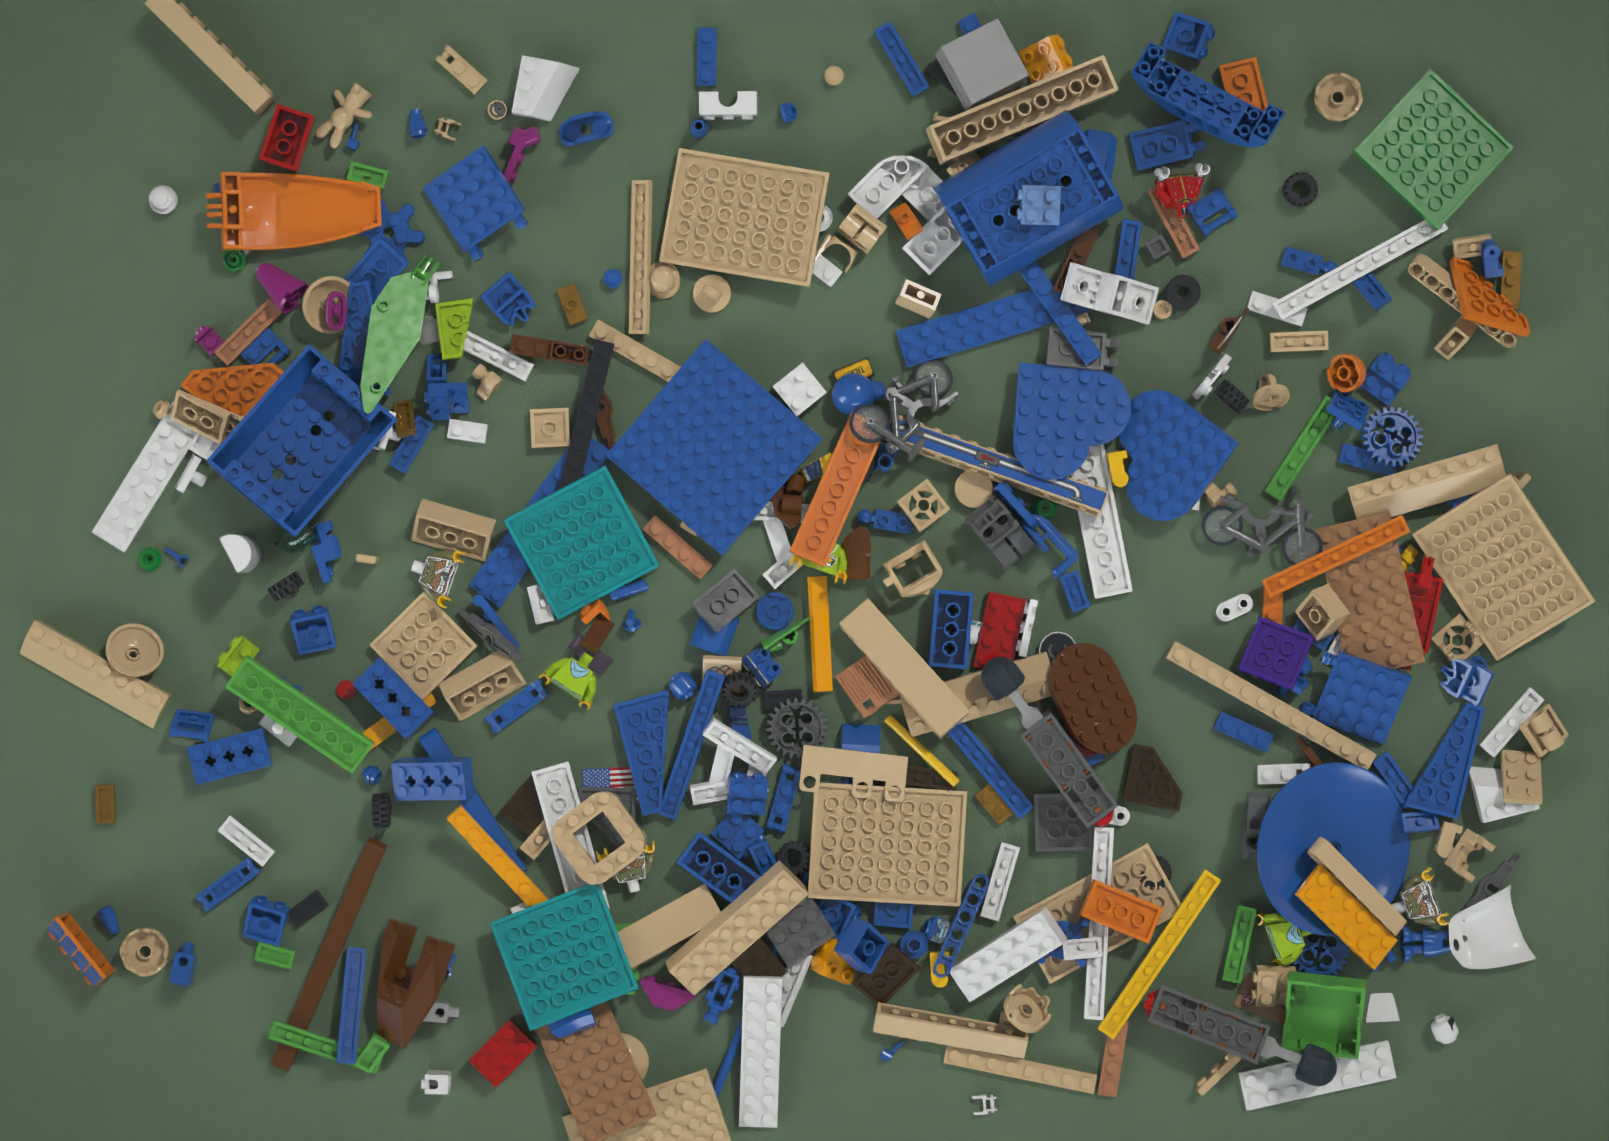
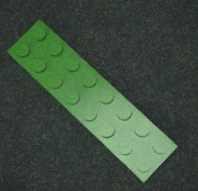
M248 655L225 685V688L352 774L375 743Z

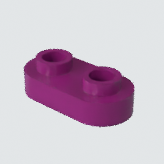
M332 291L326 298V324L333 330H340L346 324L347 299L343 293ZM335 297L338 298V302L336 304L333 303V299ZM337 316V322L333 323V317Z

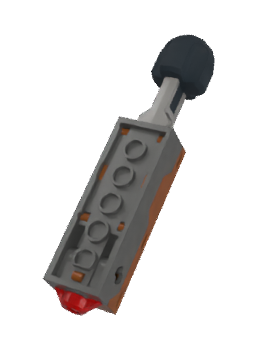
M1004 656L990 659L984 665L981 672L985 688L993 699L1000 700L1009 695L1021 712L1020 721L1024 726L1018 730L1020 737L1087 828L1091 825L1103 827L1110 823L1113 819L1114 809L1118 807L1117 802L1051 711L1047 709L1041 714L1038 708L1028 706L1017 689L1024 683L1025 676L1019 667L1011 659Z
M1161 985L1160 989L1147 995L1143 1007L1149 1018L1148 1023L1254 1064L1258 1063L1259 1057L1265 1059L1274 1056L1297 1064L1296 1079L1309 1085L1318 1087L1327 1085L1336 1075V1059L1332 1053L1324 1048L1310 1043L1306 1045L1302 1055L1280 1047L1275 1038L1268 1036L1271 1027Z

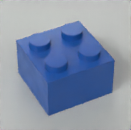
M852 918L834 951L855 970L872 974L890 942L868 922Z

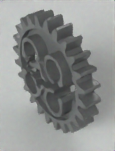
M795 696L793 702L787 698L786 704L780 701V708L774 706L776 713H769L773 719H767V723L771 726L766 727V731L772 733L768 734L767 737L768 739L773 738L771 746L777 744L776 751L783 749V756L789 752L790 758L797 754V758L800 759L801 753H803V748L800 746L792 749L795 745L794 740L787 742L783 739L786 733L792 734L794 739H796V731L793 728L795 727V716H793L792 721L789 723H785L782 720V717L786 714L793 715V710L789 706L795 709L803 706L800 709V715L808 713L812 716L808 722H804L799 716V726L801 727L799 728L800 739H802V735L806 732L813 735L812 739L808 741L802 739L801 744L821 747L819 742L825 743V739L822 736H827L828 732L823 729L828 728V724L823 722L827 720V717H821L824 710L817 711L819 704L817 703L812 706V699L806 703L805 697L798 701L797 696Z

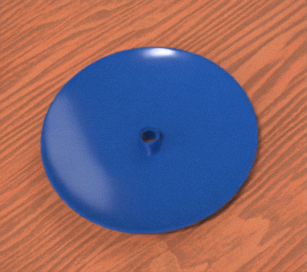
M1334 762L1317 765L1299 773L1287 782L1269 805L1258 837L1257 863L1259 875L1266 895L1272 905L1294 926L1313 934L1336 935L1295 895V892L1318 865L1307 853L1318 837L1326 839L1389 903L1393 901L1398 893L1408 866L1409 833L1402 834L1398 815L1404 813L1403 808L1394 792L1380 777L1365 768L1348 763Z

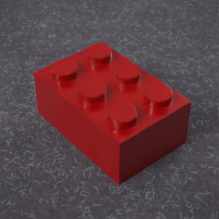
M277 104L259 159L298 173L316 118L313 115Z
M510 1018L469 1059V1062L496 1088L538 1044Z

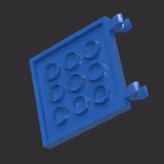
M485 145L423 187L464 252L469 250L474 261L485 256L477 244L514 219V223L519 230L529 225L522 215L526 209Z
M1324 651L1321 662L1333 666L1317 705L1303 701L1301 712L1307 715L1313 714L1312 718L1320 723L1385 744L1412 676L1342 651H1338L1337 655Z

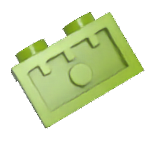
M244 636L235 637L229 644L230 650L227 653L223 652L217 661L220 663L217 667L222 668L232 676L247 655L254 659L261 649Z

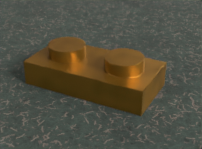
M990 783L975 794V797L999 825L1014 813Z

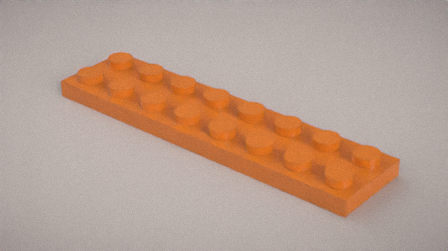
M855 414L853 419L855 431L866 439L878 438V435L865 429L864 425L867 419ZM850 416L789 550L790 553L821 567H825L881 442L880 440L876 443H865L858 440L850 430Z

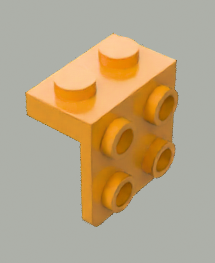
M1059 34L1048 36L1019 52V57L1029 74L1032 84L1073 67L1072 59L1067 54L1064 48V41L1059 37Z
M832 938L817 949L809 968L822 976L850 985L857 970L834 951L839 940Z

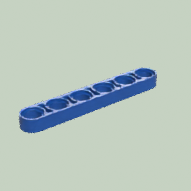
M977 874L971 881L934 963L933 973L937 978L947 977L953 967L989 887L990 881L985 874ZM977 878L985 879L986 886L983 888L977 887L975 884ZM968 896H977L978 903L976 905L969 904ZM962 912L969 913L970 921L962 922L960 914ZM955 929L960 930L963 934L959 940L952 937V931ZM952 947L955 950L954 956L947 957L944 954V949ZM944 964L947 967V972L942 975L936 971L937 965Z

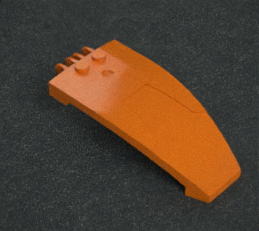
M221 172L220 193H206V198H220V204L206 205L207 210H220V212H208L206 217L221 218V224L209 223L207 224V229H221L222 250H282L308 247L348 238L381 226L380 187L363 181L354 182L298 174Z

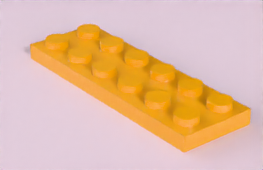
M1317 865L1295 892V895L1371 969H1376L1398 941L1322 865Z

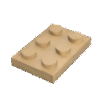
M1502 750L1503 802L1541 805L1543 797L1540 757L1535 752Z

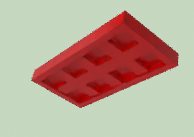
M988 591L973 667L983 669L984 665L994 657L1004 656L1014 661L1026 599Z

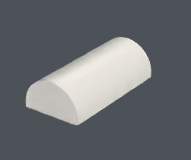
M234 534L225 535L220 538L238 573H249L257 567L261 558V550L254 539Z

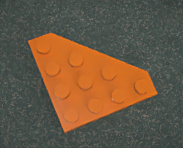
M1455 257L1451 258L1449 265L1463 319L1524 337L1531 333L1527 318L1522 313L1518 314L1511 307L1513 304L1503 294L1499 296L1492 289L1493 285L1483 275L1480 277L1472 270L1474 266L1469 261Z
M274 362L192 370L180 386L195 397L245 417L285 371Z

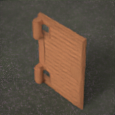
M866 656L835 676L863 718L871 716L879 708L899 695V692ZM871 699L873 705L865 709L862 704Z

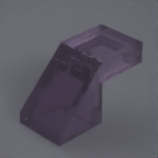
M579 633L568 648L579 658L584 652L592 656L594 659L589 666L600 675H603L614 660L600 649L595 654L580 645L585 636Z

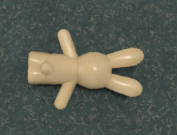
M356 83L353 84L346 99L340 90L334 91V96L341 107L334 110L330 119L316 130V137L321 139L328 135L335 127L330 139V146L334 149L339 147L345 130L352 124L353 116L372 117L370 111L361 110L364 103L372 97V94Z

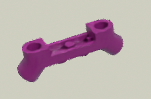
M516 126L508 143L515 148L504 173V177L509 184L511 182L514 183L517 178L518 172H516L518 164L522 165L524 161V149L541 141L537 127L533 126L524 130Z

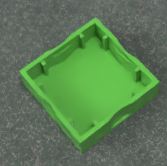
M1289 971L1282 1048L1303 1053L1306 1045L1311 1043L1326 1049L1334 1057L1358 1059L1366 979Z

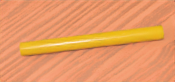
M892 715L885 719L884 722L953 787L959 783L960 779L915 737H911L910 732Z

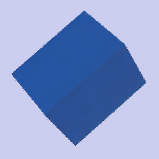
M842 724L841 749L880 754L881 725Z

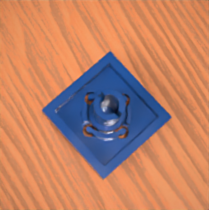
M1336 389L1326 411L1336 416L1331 425L1335 428L1338 424L1337 430H1341L1345 423L1360 430L1369 407L1364 402L1351 397L1349 393H1343Z

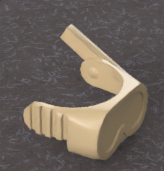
M828 234L816 251L815 261L828 246L832 244L843 245L848 249L851 256L850 263L845 269L847 273L858 251L837 236Z

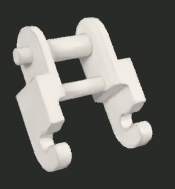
M986 1094L971 1096L972 1099L982 1098L983 1111L973 1112V1115L988 1114V1111L994 1113V1111L998 1110L994 1106V1099L997 1097L993 1096V1094L990 1097H987ZM986 1100H990V1108L986 1109Z

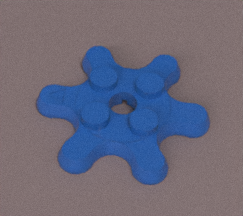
M381 199V226L358 234L359 236H367L370 239V247L365 251L364 255L380 237H383L406 259L404 248L408 244L420 245L424 242V233L419 230H412L409 227V219L415 213V209L411 204H404L398 212L392 213L387 209L385 201ZM393 228L394 236L386 238L384 236L385 229Z

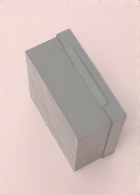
M998 18L942 46L935 54L965 111L992 101L1024 85L1029 76Z

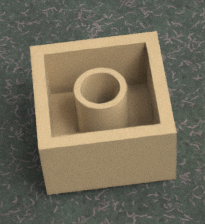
M1329 584L1312 590L1295 611L1316 641L1332 636L1351 614Z

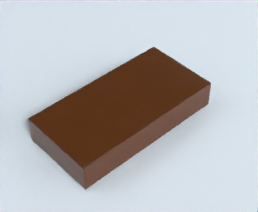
M598 615L580 645L597 654L615 624Z

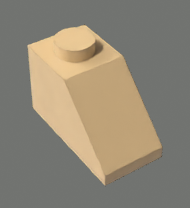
M1461 316L1434 349L1449 361L1471 338L1478 326L1469 320L1463 319Z

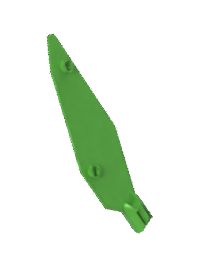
M427 254L422 256L412 272L391 277L371 307L360 383L363 410L367 414L374 410L421 338L428 283L441 264L437 261L428 274L427 271L434 261L430 257L423 269H420L428 256ZM373 386H378L379 390H375Z

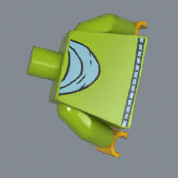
M586 652L582 654L578 661L573 657L570 659L564 657L553 662L539 676L540 679L543 676L547 678L545 684L552 681L579 699V707H581L582 703H586L588 705L587 710L590 709L596 692V677L593 675L594 671L588 668L594 658Z
M1262 912L1257 914L1256 917H1261L1262 922L1256 924L1259 926L1264 924L1276 955L1271 963L1277 962L1279 966H1285L1295 962L1305 946L1302 937L1313 933L1294 926L1280 913L1266 914Z

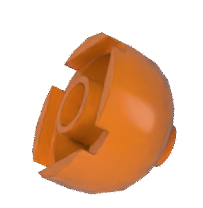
M1341 354L1331 359L1330 367L1327 369V378L1334 389L1344 393L1354 391L1362 386L1367 372L1363 361L1359 357L1352 354Z

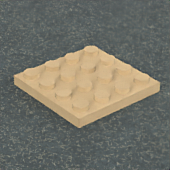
M425 592L413 601L370 644L376 653L422 700L478 647Z

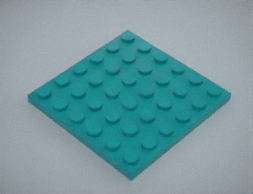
M606 465L503 519L558 620L660 566Z
M587 884L490 922L530 1031L639 989L599 884Z

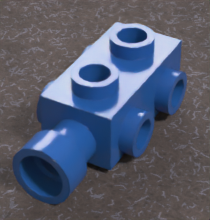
M727 966L726 969L713 979V982L716 983L713 989L709 988L705 997L708 1000L707 1005L710 1007L708 1012H705L703 1020L717 1025L720 1011L725 1012L726 1008L730 1009L734 998H731L733 991H738L742 982L738 980L740 975L737 974V970ZM730 977L731 982L726 984L723 979ZM718 994L723 996L722 1001L716 1000Z

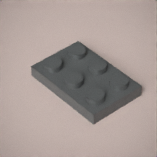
M733 569L692 602L691 606L713 631L718 633L755 603L760 596L736 569Z

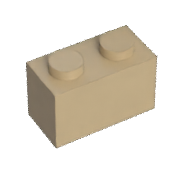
M906 279L900 288L895 304L930 319L936 310L941 294Z

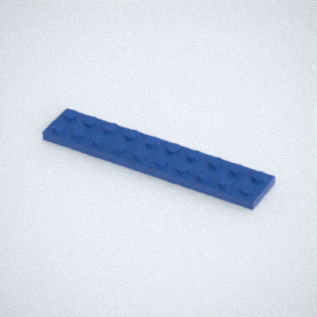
M1029 290L897 330L896 334L906 367L908 368L921 362L938 359L1055 322L1033 291ZM1065 301L1075 316L1084 312L1090 313L1089 308Z
M591 438L582 477L602 467L608 459L606 454L610 450L593 438ZM569 447L525 507L559 490ZM509 530L469 584L470 587L499 608L529 568Z

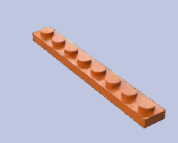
M1400 515L1263 579V585L1269 597H1273L1408 534L1410 530L1403 515Z

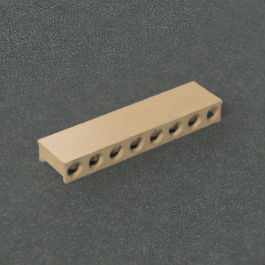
M869 599L865 600L839 623L847 636L940 739L970 714L967 707Z
M706 884L701 885L618 932L632 970L696 935L721 912Z

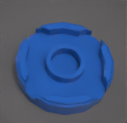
M771 592L764 595L756 606L758 621L770 630H780L786 627L794 615V607L791 600L779 592Z

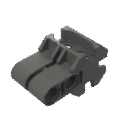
M994 495L964 519L1005 570H1008L1020 560L1012 550L1013 547L1023 557L1036 546L1017 520L1012 517L1008 509Z
M1248 792L1242 830L1243 842H1241V857L1243 859L1257 860L1258 842L1255 845H1251L1249 837L1254 834L1259 837L1261 824L1267 811L1265 810L1266 793ZM1269 794L1267 809L1276 794Z

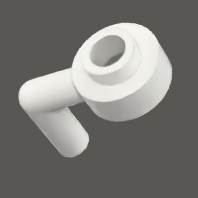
M452 271L434 273L427 290V300H430L431 303H439L437 280L453 278Z

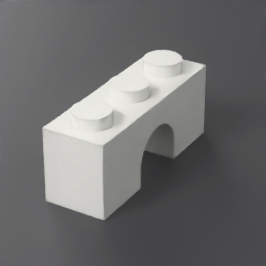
M737 91V101L730 107L723 106L719 102L718 92H699V117H703V120H715V117H722V120H734V117H742V120H752L753 116H757V91Z

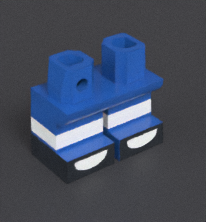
M762 645L742 658L741 665L748 672V675L759 669L752 676L760 690L782 673V667L778 662H774L770 657L769 650H764Z

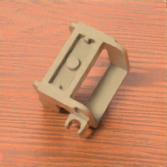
M925 540L883 564L889 574V577L884 579L883 582L886 587L894 583L901 597H914L921 594L928 595L930 589L936 585L943 574L941 566ZM924 550L935 570L903 588L892 568L895 567L896 570L906 565L905 560L910 557L912 560L923 555L921 551Z

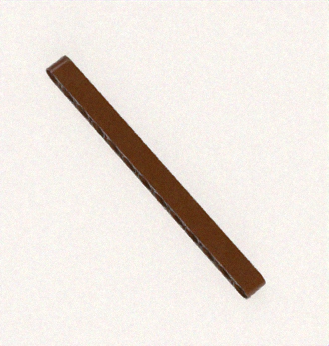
M369 838L288 1024L308 1030L386 851V844ZM279 1043L271 1065L289 1072L299 1049Z

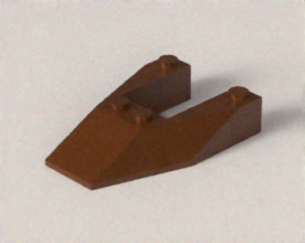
M389 918L383 935L377 990L378 1035L401 1048H406L438 998L456 944L442 938L427 935L417 966L414 968L407 965L406 961L418 927L405 921Z

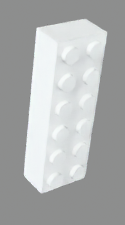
M1045 906L954 963L950 974L968 1001L971 1002L1061 946L1067 937Z

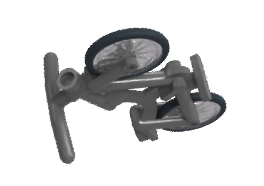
M937 359L919 363L913 372V382L902 386L899 382L901 379L899 375L893 378L889 385L891 388L885 393L887 401L890 402L892 432L889 431V418L884 410L876 405L865 404L857 407L850 416L849 426L852 434L858 440L865 443H876L884 439L889 442L886 444L889 453L893 454L897 450L902 449L908 453V462L913 463L917 453L925 444V439L923 438L918 439L913 447L906 443L921 426L919 421L914 420L915 412L921 407H930L932 412H936L945 405L948 407L952 406L957 401V391L946 399L939 400V397L945 395L950 390L953 376L950 368L944 362ZM918 390L921 394L930 398H923L914 402L904 395ZM898 404L908 409L906 414L908 429L901 437Z
M1296 485L1291 487V491L1295 495L1293 503L1296 505L1295 508L1272 506L1269 509L1271 515L1260 519L1250 514L1249 503L1236 500V495L1226 493L1225 496H1220V501L1234 504L1238 508L1234 510L1228 506L1214 507L1205 514L1202 521V531L1207 540L1215 545L1224 546L1239 539L1249 544V547L1245 549V555L1250 558L1254 556L1253 547H1255L1256 552L1259 554L1267 553L1270 549V544L1296 523L1297 528L1287 533L1282 542L1283 556L1290 564L1296 565L1321 553L1323 548L1319 535L1312 529L1305 528V521L1311 522L1313 511L1305 509L1303 493ZM1280 515L1293 516L1266 538L1265 526L1274 523ZM1241 516L1249 524L1255 526L1257 538L1242 531L1243 523Z

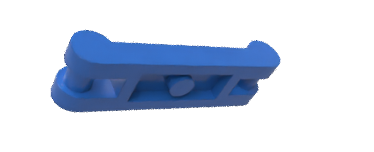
M476 595L473 598V603L476 606H481L484 610V618L488 623L492 622L502 635L517 647L516 651H518L520 648L519 643L483 595Z
M540 679L534 681L484 718V721L493 728L494 734L498 733L550 694L541 685L542 681ZM533 689L538 692L539 695L537 697L532 695L531 691ZM498 715L503 719V722L500 724L495 719Z
M786 763L783 765L766 830H777L780 834L785 833L801 774V767H790V764ZM787 774L794 775L793 781L786 779ZM775 816L782 818L781 824L774 822Z
M250 856L195 896L197 902L200 901L204 906L203 910L205 912H208L261 872L252 863L253 860ZM244 867L249 870L250 873L248 875L243 873L242 869ZM209 893L214 899L211 902L206 898Z

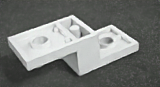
M1070 262L1060 300L1149 325L1159 288ZM1083 281L1084 286L1083 289L1080 290V284ZM1138 298H1140V303L1137 306L1136 301Z

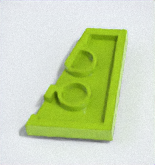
M473 298L435 304L443 361L460 359L463 356L474 302Z

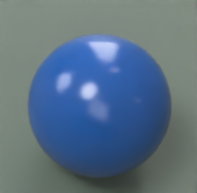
M848 373L841 376L835 382L832 389L834 405L840 412L850 416L851 412L857 407L873 404L874 391L871 381L859 373ZM870 408L862 409L858 411L856 414L861 415L868 411Z

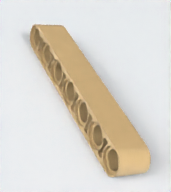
M1417 254L1408 267L1409 274L1461 313L1452 275L1428 256ZM1473 322L1500 344L1508 348L1515 346L1520 335Z
M1318 837L1307 851L1308 855L1318 865H1322L1371 915L1396 937L1407 923L1405 918L1326 839Z

